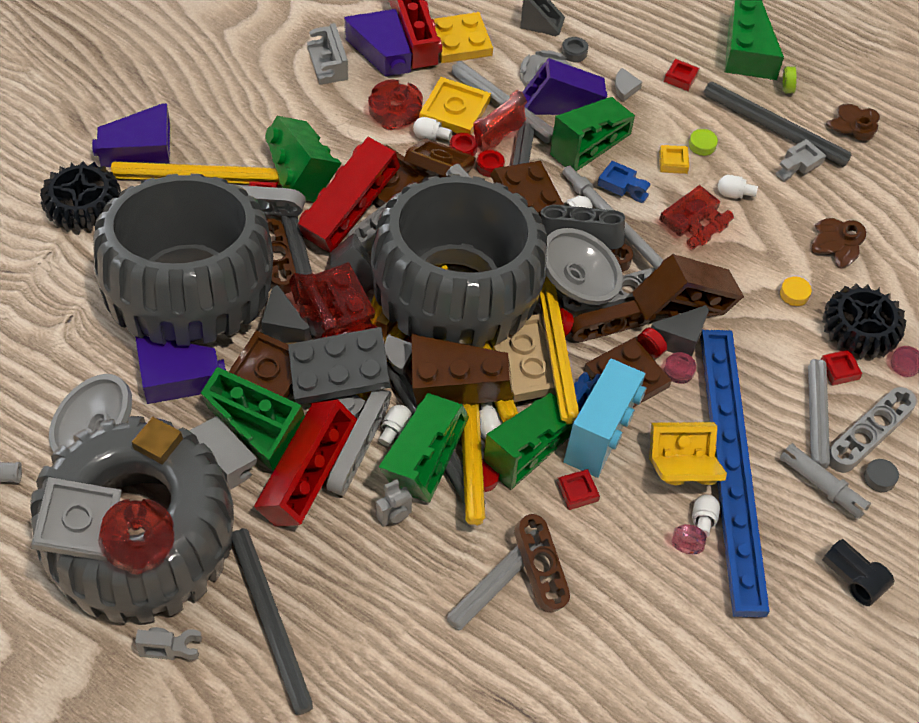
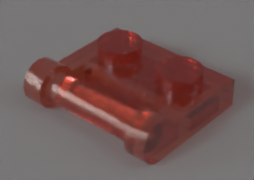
M517 89L510 94V99L486 117H480L473 122L475 140L478 143L477 147L482 152L499 145L505 136L512 131L519 130L526 121L524 105L527 104V99L520 90Z
M349 262L317 274H307L298 281L302 291L307 292L322 321L321 328L327 336L375 317L376 312ZM324 285L340 316L339 318L333 317L318 287Z

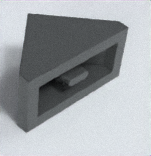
M523 0L521 29L552 36L560 35L565 16L551 0Z
M353 233L331 251L330 266L358 296L362 297L374 287L371 257L357 235Z
M278 285L273 287L261 321L262 332L284 343L311 340L308 324Z
M705 305L654 322L651 328L663 336L667 343L668 352L691 359L709 309Z

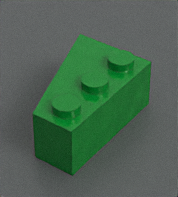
M734 0L729 18L725 73L777 80L784 55L762 0Z
M613 97L555 116L550 155L564 167L571 166L577 172L631 135L635 115Z
M276 116L272 125L266 130L265 139L268 143L272 161L275 164L282 188L297 190L305 196L306 201L315 202L319 192L328 185L342 164L341 161L330 155V148L320 143V136L307 121Z
M219 367L215 369L201 392L207 408L215 416H218L236 437L274 472L305 417L302 405Z
M427 393L379 465V469L389 483L397 479L399 489L406 487L412 497L428 503L431 502L469 419L463 404Z
M549 393L543 398L537 399L531 406L486 434L483 461L499 474V481L508 489L512 490L570 438L573 423L566 424V421L561 420L557 397Z

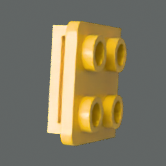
M715 422L651 423L649 460L661 480L670 485H682L685 481H697L701 484L713 485L717 481H725L727 472L715 457L717 425Z

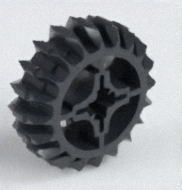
M84 161L80 165H74L71 162L70 167L64 168L60 166L58 173L50 172V179L44 180V188L40 189L41 206L45 210L46 217L49 221H53L57 228L63 226L67 232L75 228L78 233L83 228H88L92 232V228L95 226L99 214L103 212L105 205L111 199L119 198L121 189L113 172H108L105 166L98 168L95 162L89 166Z
M857 283L851 288L844 286L840 292L836 291L832 295L830 301L825 306L822 321L825 323L824 332L830 334L829 341L838 342L837 350L845 348L851 353H858L860 360L867 354L873 360L878 355L884 357L889 351L892 352L897 348L899 341L902 340L905 334L907 322L904 319L905 310L898 309L899 301H891V293L882 294L880 287L872 290L869 284L861 288Z

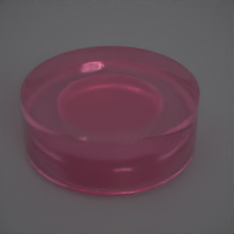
M911 346L897 348L890 360L891 367L896 373L905 377L917 375L919 373V351Z
M673 353L666 360L664 372L674 383H688L694 377L696 362L686 353Z
M680 525L674 529L672 545L680 552L699 554L705 549L707 536L702 529L694 525Z

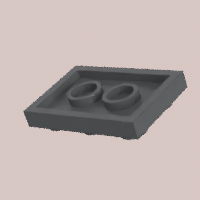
M381 327L288 344L294 400L298 404L391 388Z

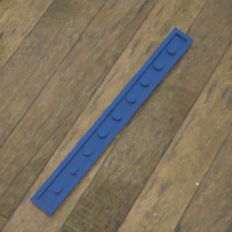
M702 330L700 341L710 422H715L717 425L715 457L727 472L726 480L717 481L732 614L733 617H767L770 610L733 331Z

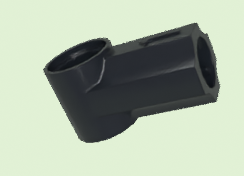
M844 539L837 541L822 559L825 564L849 584L850 593L862 605H873L894 585V577L887 567L878 562L870 563Z

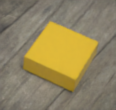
M660 145V172L688 174V146Z

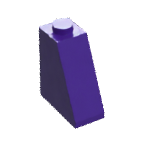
M396 9L344 17L346 41L385 77L411 73V50Z
M547 58L521 93L522 105L535 115H560L606 99L608 95L604 77Z
M167 103L156 105L99 126L97 128V139L92 140L93 155L99 157L100 165L111 167L114 161L170 164V117Z
M135 336L142 385L147 404L201 395L203 388L215 369L219 367L226 370L224 359L217 360L215 348L195 344L177 346L176 341H166V344L163 345L153 343L149 336H144L143 338Z

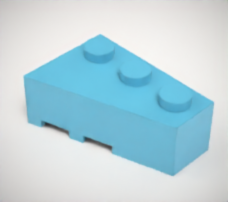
M610 358L573 423L563 463L581 471L588 469L590 475L599 478L612 449L615 450L620 442L623 426L628 427L635 412V409H632L634 404L640 405L647 388L642 386L646 373Z

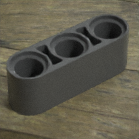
M549 205L541 210V224L544 225L547 236L557 229L573 228L593 235L609 249L620 248L625 243V215L620 211L564 205Z

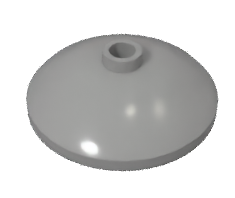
M573 228L557 229L547 236L546 276L561 293L577 302L591 305L607 303L618 294L623 283L622 270L615 255L603 242L587 232Z
M101 374L91 377L75 387L61 402L51 421L49 443L53 452L61 445L68 448L74 443L73 436L85 428L88 433L100 429V422L114 419L116 424L128 423V417L131 414L132 393L128 384L116 375Z

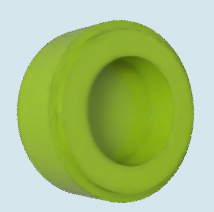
M787 66L783 70V92L785 94H792L796 91L797 74L795 66Z
M697 129L691 134L689 148L697 155H711L716 150L718 138L710 130Z

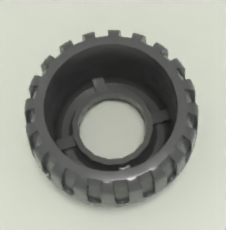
M193 173L191 175L169 174L166 177L157 179L150 178L142 181L140 185L130 186L120 192L119 198L111 199L96 220L93 235L94 272L104 304L117 324L124 328L127 327L128 331L138 338L149 336L153 343L163 345L166 344V341H176L177 346H190V341L203 340L204 344L217 340V335L224 333L226 336H230L240 330L241 323L245 325L250 324L268 300L272 282L274 255L267 218L258 201L253 196H248L247 191L236 184L229 185L227 180L218 177H204L202 174Z
M451 174L443 178H438L437 176L428 177L420 184L415 182L403 188L401 194H395L388 201L386 208L383 209L379 216L371 250L374 295L378 305L382 306V312L391 323L398 322V329L407 336L416 334L481 348L485 346V342L489 341L493 345L499 344L507 339L508 334H516L525 325L526 320L532 316L546 278L547 233L544 225L541 224V218L533 207H528L527 200L518 193L513 194L509 192L508 187L496 182L494 184L485 181V178L473 176V178L460 177L459 174ZM458 264L473 268L479 272H456L437 266Z
M129 416L128 423L116 424L114 419L100 422L101 428L88 433L85 428L73 436L74 443L68 448L61 445L52 454L53 465L51 467L43 466L36 480L38 490L33 491L30 500L31 527L34 536L48 477L114 489L140 483H156L167 486L171 493V503L166 515L154 527L138 535H112L107 561L36 550L45 572L67 600L73 604L78 603L85 613L94 617H99L104 612L111 622L126 623L127 617H137L140 623L155 621L154 614L168 610L169 616H172L182 611L183 602L190 597L196 602L207 592V581L215 582L224 569V558L229 556L232 546L234 523L232 495L222 469L218 465L211 449L204 443L199 444L196 435L182 427L179 431L182 432L183 440L162 465L133 449L132 441L147 424L143 416ZM159 419L162 422L173 427V424L171 422L166 421L164 419Z

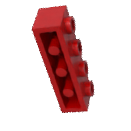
M389 0L391 8L397 10L410 47L412 69L438 65L439 53H442L441 38L437 36L434 19L430 17L427 1Z
M367 137L362 144H359L354 149L347 163L337 170L330 184L319 192L317 200L313 205L302 213L297 224L303 237L331 253L400 168L396 152L370 137Z
M338 399L312 403L254 505V508L275 527L302 524L357 421V418Z

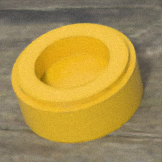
M792 276L784 280L780 289V296L789 305L801 306L809 300L812 288L805 279Z

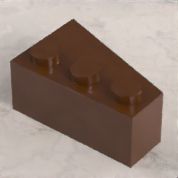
M675 254L665 258L661 265L632 292L646 321L655 320V315L668 314L669 317L705 305L709 309L707 316L724 315L744 297L729 269Z
M412 334V388L417 406L423 401L427 393L460 404L513 400L508 353Z

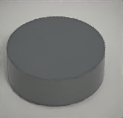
M579 37L567 38L562 44L561 54L570 62H581L587 57L588 43Z
M875 459L866 468L864 479L873 490L888 492L896 485L899 479V471L892 462L885 459Z

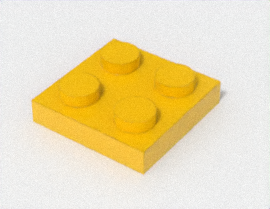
M480 12L434 18L436 33L442 42V53H439L441 64L493 56V46Z
M440 77L421 109L419 118H432L441 122V127L451 129L452 132L472 135L490 103L491 93Z

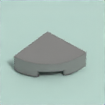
M621 68L616 75L615 88L617 96L624 102L641 89L642 81L624 68Z
M388 334L385 340L386 357L391 367L403 375L412 360V343Z

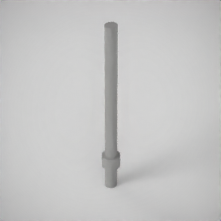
M571 166L564 168L563 175L574 185L573 189L580 196L589 198L596 209L614 210L593 189L594 185L586 177H581ZM625 221V238L657 269L663 259Z

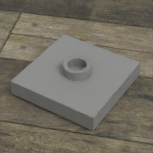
M48 477L32 540V549L107 561L122 490Z

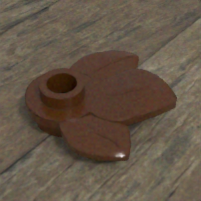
M842 104L838 107L839 117L826 122V125L836 132L843 134L852 133V136L858 140H870L878 131L877 122L880 120V115L872 108L861 110L853 104Z
M826 218L815 224V228L820 234L814 239L812 253L835 254V261L840 269L852 264L859 257V245L866 238V229L863 224L854 220L842 222L835 218ZM854 231L856 234L850 235L847 232Z

